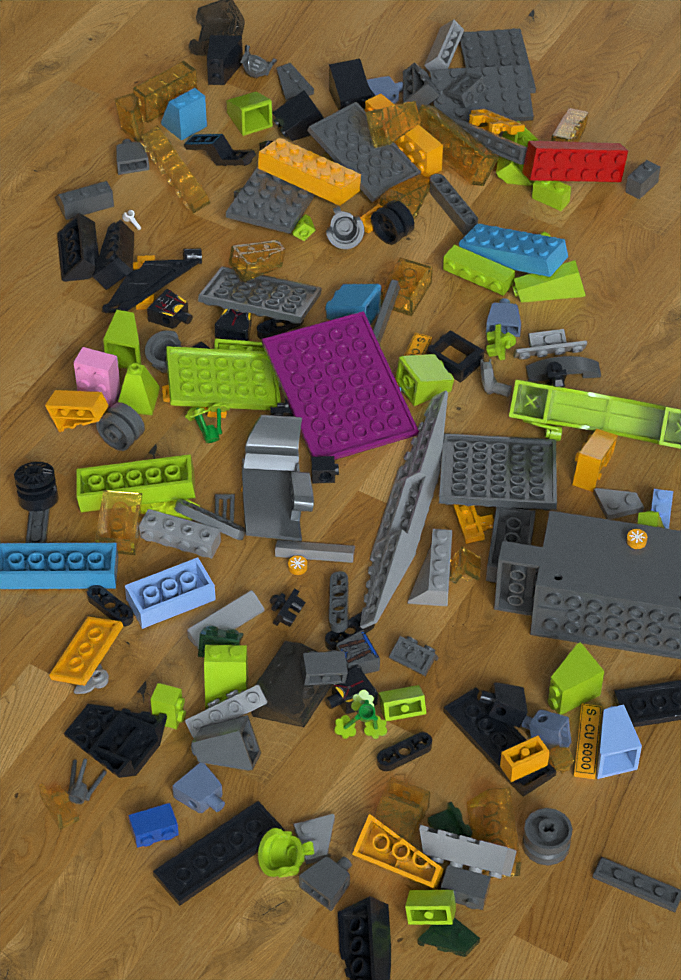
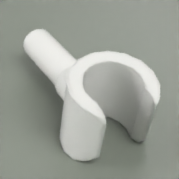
M134 211L124 212L122 215L123 220L126 222L131 221L140 230L141 226L134 218Z

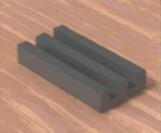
M215 494V514L219 515V499H223L222 517L227 519V499H231L229 521L234 522L235 494Z

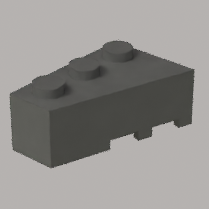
M415 62L403 71V102L416 113L425 109L428 104L440 96L428 73Z

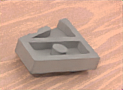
M601 488L594 489L593 494L607 520L643 512L644 506L635 492Z
M334 814L294 824L296 836L302 844L310 841L313 842L314 854L305 855L306 865L328 857L329 844L335 822Z

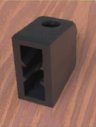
M495 682L492 684L489 692L485 690L478 692L477 702L487 704V711L490 717L520 728L528 713L524 687Z

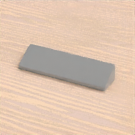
M277 540L275 546V557L291 558L293 556H303L309 560L353 563L355 546Z
M251 590L187 630L188 639L201 651L205 648V645L214 643L261 614L265 609Z

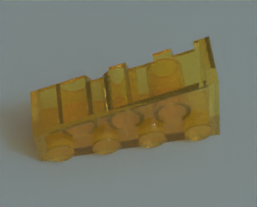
M569 108L553 132L551 141L579 142L587 126L588 112Z

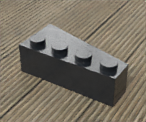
M121 219L108 227L92 276L106 290L133 271L134 232Z

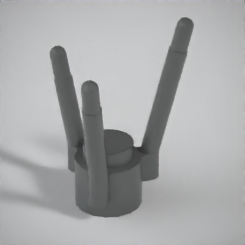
M83 759L77 782H75L77 760H73L67 796L68 800L75 804H83L85 800L89 801L91 794L107 773L103 771L88 791L87 785L82 783L87 759Z

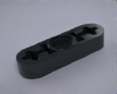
M269 319L257 326V336L262 340L285 333L301 326L304 323V319L301 324H293L286 320ZM277 323H284L285 325H284V326H277L276 324H277Z
M100 585L89 587L87 597L90 604L111 620L121 621L123 627L132 624L134 618L130 607ZM108 603H114L115 607L109 609L106 608L105 605Z
M362 612L348 620V628H353L356 631L355 633L347 634L345 631L336 633L331 630L325 636V646L330 651L336 650V645L339 642L362 630L367 633L375 627V624L363 629L359 628Z
M420 732L380 751L377 755L378 768L386 772L391 771L430 752L432 749V737L428 733ZM403 748L409 749L410 754L401 755L399 750Z

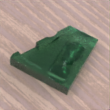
M455 917L453 924L431 925L418 938L420 946L425 944L438 947L437 950L452 952L462 957H466L480 943V937Z

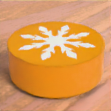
M632 529L627 534L626 542L633 549H642L646 546L648 537L643 530Z
M293 556L288 561V570L294 575H302L308 569V562L303 556Z

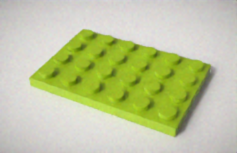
M166 346L170 405L209 407L215 402H222L233 409L270 410L271 407H277V403H281L279 382L266 352Z

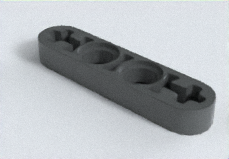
M178 499L174 510L204 525L220 529L221 533L232 538L243 540L246 534L244 527L186 500Z
M342 571L335 572L330 577L329 622L331 630L336 633L343 632L348 628L349 581L347 574ZM337 593H344V595L339 597L334 596ZM336 607H344L339 611L334 610ZM337 618H341L340 623H337Z

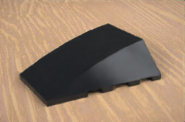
M87 704L64 732V735L117 777L137 776L161 744L167 715L161 713L158 716L151 715L150 712L146 711L134 713L130 709L123 708L120 711L114 710L113 707Z

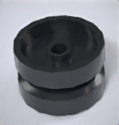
M397 200L389 201L382 208L373 212L371 216L373 230L386 244H396L414 230L415 222L411 212L403 203Z

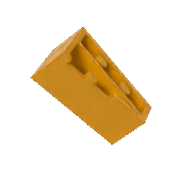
M55 390L45 406L58 431L63 432L66 428L74 429L80 424L84 426L100 421L109 405L102 392Z
M596 429L593 434L588 436L587 443H583L581 451L578 450L575 457L577 466L573 486L594 492L597 479L600 480L602 477L600 471L603 467H607L614 453L618 435Z

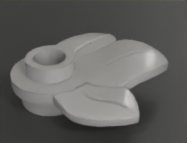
M99 664L85 686L77 685L75 687L74 694H84L91 692L94 688L105 687L109 681L108 672L102 669L101 664Z

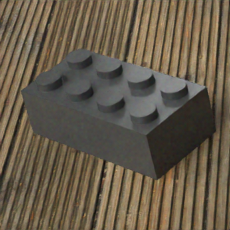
M496 507L486 581L497 582L498 560L502 541L525 545L532 544L535 511Z

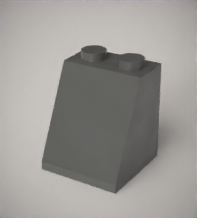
M248 715L203 726L191 743L193 755H196L198 762L249 771L253 770L261 755Z

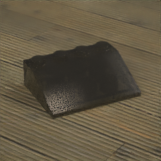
M285 641L255 684L260 685L268 702L251 711L252 716L305 727L332 686V684L304 686L301 668L303 653L318 651L301 643Z

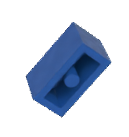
M170 803L128 815L137 848L150 846L162 840H170L179 835L178 824Z

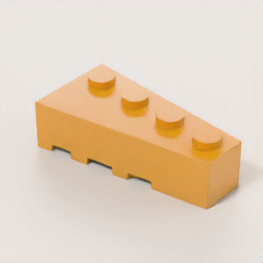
M371 814L368 815L352 855L359 860L432 890H437L445 870Z

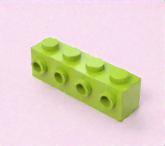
M453 245L443 257V270L503 296L514 284L515 270L457 245Z

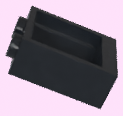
M451 330L442 335L435 344L430 345L427 349V355L435 354L443 362L448 373H451L453 378L460 383L480 367L481 359L484 362L483 349ZM449 346H452L468 357L457 364L441 353Z

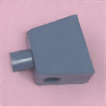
M389 76L367 80L371 98L381 93L393 104L399 101V92L403 91V82L394 83Z
M506 298L501 299L499 303H493L487 319L486 335L487 332L495 331V325L501 324L502 333L506 334L509 332L515 337H520L521 319L518 305L510 304V301Z
M539 710L534 718L526 715L522 722V727L530 730L531 738L539 736L549 752L559 757L564 755L572 743L569 717Z
M200 762L172 785L173 797L198 813H203L209 807L219 812L225 805V802L221 799L223 795L222 785L205 763Z

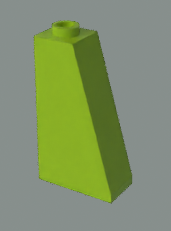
M575 260L562 264L551 277L531 273L514 278L516 285L513 286L515 297L519 296L521 303L586 296Z

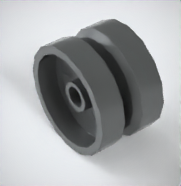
M119 402L115 403L101 417L100 421L96 423L97 431L101 438L109 446L119 451L127 450L145 431V424L140 415L130 406Z
M550 808L538 809L529 815L525 821L522 845L525 854L530 860L537 864L548 866L558 864L569 854L573 830L567 816L556 809Z

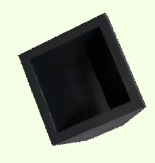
M210 35L207 54L208 85H225L242 65L240 61L243 57L242 36Z
M360 58L329 64V91L338 110L355 102L365 109V101L371 98V92Z
M305 90L272 112L275 116L273 121L278 128L282 127L280 131L285 138L289 136L291 141L311 136L307 131L309 126L324 119Z

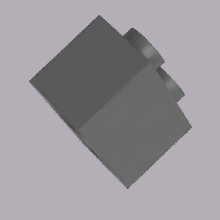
M648 160L643 162L627 177L626 193L641 199L658 183L660 166Z
M331 650L328 652L311 651L303 653L301 668L304 686L341 684L346 682L348 670L344 651Z
M448 865L441 890H454L455 902L457 904L465 905L470 909L483 910L490 888L491 876Z

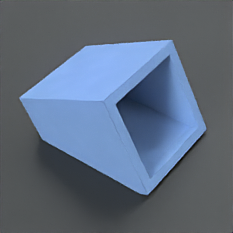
M624 705L611 706L604 709L599 740L597 779L638 769L642 745Z

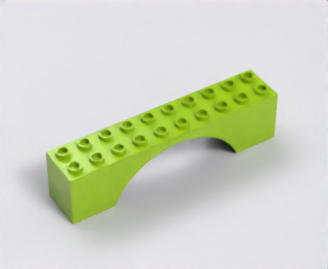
M521 379L515 381L509 417L591 431L600 429L618 436L681 449L680 408Z

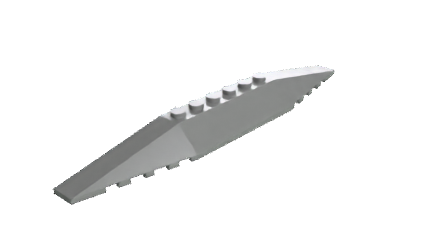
M446 390L432 397L424 414L426 419L419 424L418 430L420 432L417 438L414 437L411 441L413 447L410 452H406L403 458L406 462L403 467L401 466L398 469L370 556L372 565L368 569L370 580L366 582L368 593L364 596L366 607L362 609L360 622L362 629L378 622L416 555V549L421 539V532L425 525V519L429 512V506L434 496L433 493L440 473L448 392Z

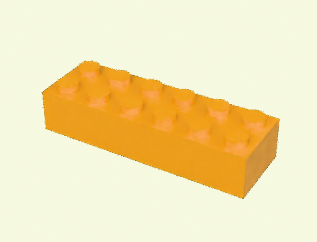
M381 93L365 101V112L421 171V175L428 178L442 171L443 144Z
M278 138L259 151L258 169L339 206L360 192L361 174L325 157H321L312 151L292 144L285 139Z

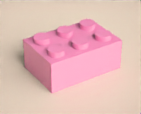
M82 347L74 361L77 391L102 392L109 405L108 409H110L117 403L121 393L117 356Z

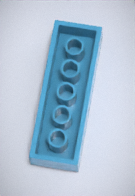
M478 223L459 242V247L510 269L551 277L568 258L565 239Z
M0 543V589H89L93 585H100L105 589H116L119 558L117 543Z

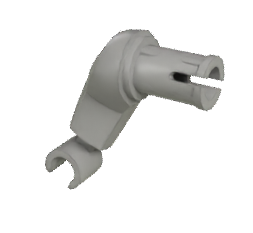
M481 359V380L485 392L489 395L497 393L509 397L512 386L497 382L491 359H489V362H483V359Z

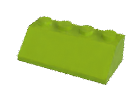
M527 128L524 129V132H517L516 135L507 134V131H503L502 137L525 147L528 146V141H539ZM501 156L498 157L496 174L507 184L531 186L534 181L529 180L522 173L524 164L515 163Z

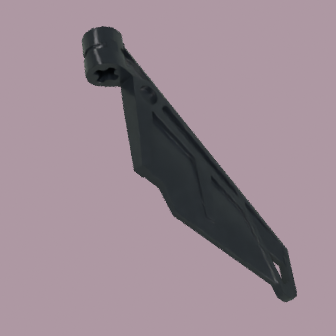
M183 248V260L145 261L140 269L132 271L125 277L109 303L102 306L103 313H115L116 310L128 311L196 265L202 264L201 248Z

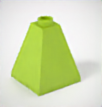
M129 363L118 402L130 406L138 414L153 415L160 386L144 365Z

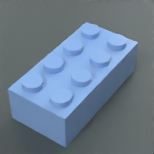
M198 557L125 585L126 600L142 629L216 600L215 585Z

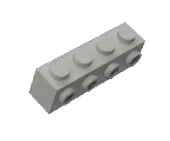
M454 19L442 26L424 64L429 72L433 69H448L464 32V29Z
M151 509L147 510L139 524L140 538L177 548L184 552L194 553L201 557L212 559L221 543L220 529Z

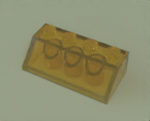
M510 787L487 789L466 802L470 837L477 841L481 840L516 850L510 877L520 876L521 857ZM482 870V874L488 876L489 871Z

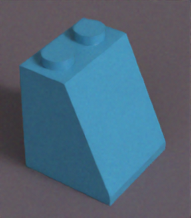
M193 88L169 101L161 125L181 141L207 127L205 95L196 88Z
M343 284L339 290H336L334 297L325 306L327 319L333 320L364 311L371 325L381 309V285Z

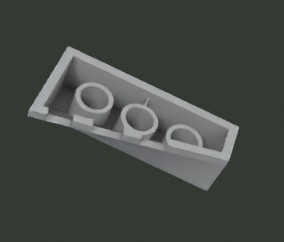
M433 529L432 543L409 597L408 604L448 606L452 530Z
M420 825L419 830L423 854L431 856V860L443 864V861L447 860L450 861V866L461 869L463 865L470 866L469 871L482 874V870L489 871L488 876L499 879L502 878V875L511 876L516 850Z

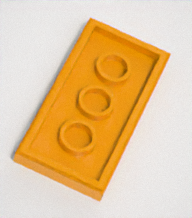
M88 616L49 674L51 680L85 686L122 630V622Z

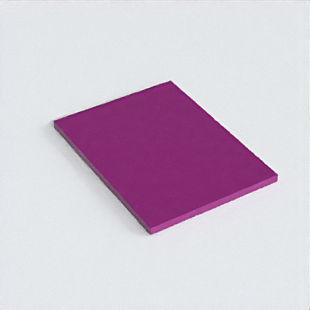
M364 311L262 339V345L293 416L302 417L300 432L311 458L334 456L336 460L418 436L419 430Z

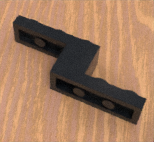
M194 134L183 144L186 150H206L216 166H246L256 156L253 149L233 150L223 134Z

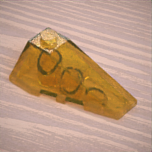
M420 174L389 188L380 196V205L384 206L392 200L400 201L409 209L413 219H415L419 214V209L422 207L425 197L430 191V179Z

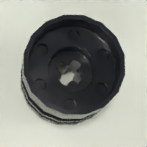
M35 461L26 463L15 471L14 478L19 505L23 509L38 512L49 509L57 503L59 496L55 472L50 464Z

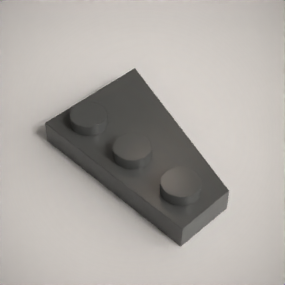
M291 63L277 67V76L282 87L285 102H288L303 90H305L308 96L314 94V88Z

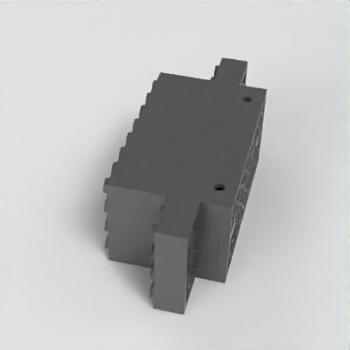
M550 511L543 547L502 541L498 560L494 610L532 616L530 635L681 659V530ZM641 529L647 534V544L644 548L633 549L628 546L626 539L630 530Z

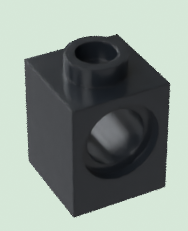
M334 456L312 457V484L335 483V475H339V464H335Z

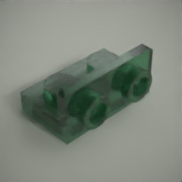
M216 626L204 627L199 637L198 657L205 656V645H241L244 634L234 629L220 630Z
M452 802L447 803V810L432 815L427 819L432 829H439L469 838L473 836L470 826L468 824L465 825L462 820L463 817L458 807L455 808Z

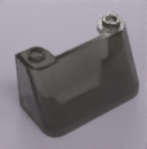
M219 0L198 8L196 20L201 24L202 29L198 42L196 39L190 40L189 50L194 55L207 56L210 35L242 36L245 21L233 0Z

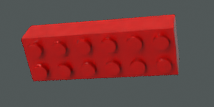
M528 141L522 173L529 180L622 182L628 150L620 143Z

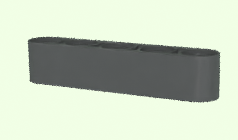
M433 174L430 177V194L464 236L467 235L478 223V217L442 174Z

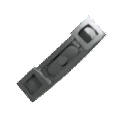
M553 357L526 366L528 381L532 382L545 381L547 376L546 368L551 362L560 363L562 370L566 369L567 374H582L583 379L601 378L599 362L584 357Z

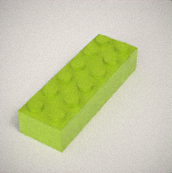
M191 454L77 469V500L81 512L195 498V477Z

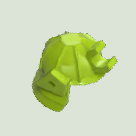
M272 828L263 836L259 845L258 861L261 870L269 877L278 876L281 878L297 875L300 866L305 862V855L314 854L313 842L310 841L302 844L299 838L292 835V832Z

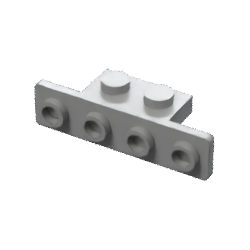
M564 329L529 333L530 348L516 349L514 358L523 360L535 355L537 357H545L551 353L562 355L567 351L578 353L585 349L587 341L567 343Z
M255 685L245 691L238 692L237 689L226 694V699L220 701L217 698L209 702V707L204 711L186 719L185 723L192 737L195 738L203 726L238 718L267 704L268 701L260 685Z

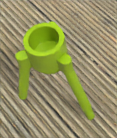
M523 420V422L545 428V438L555 439L556 441L561 440V426Z

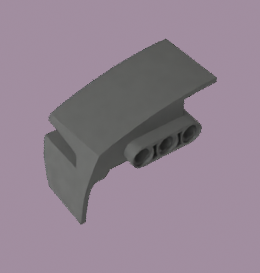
M260 415L248 435L244 447L245 458H242V491L246 536L302 541L300 528L301 511L312 512L314 506L310 472H300L298 448L302 417Z

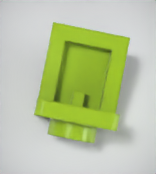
M305 214L298 221L295 230L292 232L295 237L305 241L316 230L311 217Z

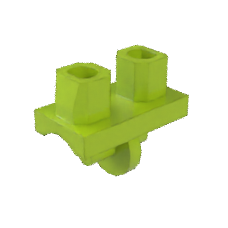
M501 324L495 325V331L487 332V340L491 344L487 345L486 348L489 357L498 355L500 360H505L506 349H510L516 344V337L509 332L506 334L502 333Z

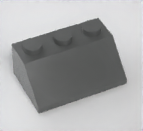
M107 181L55 196V200L66 220L74 218L78 213L86 215L114 207L113 191Z

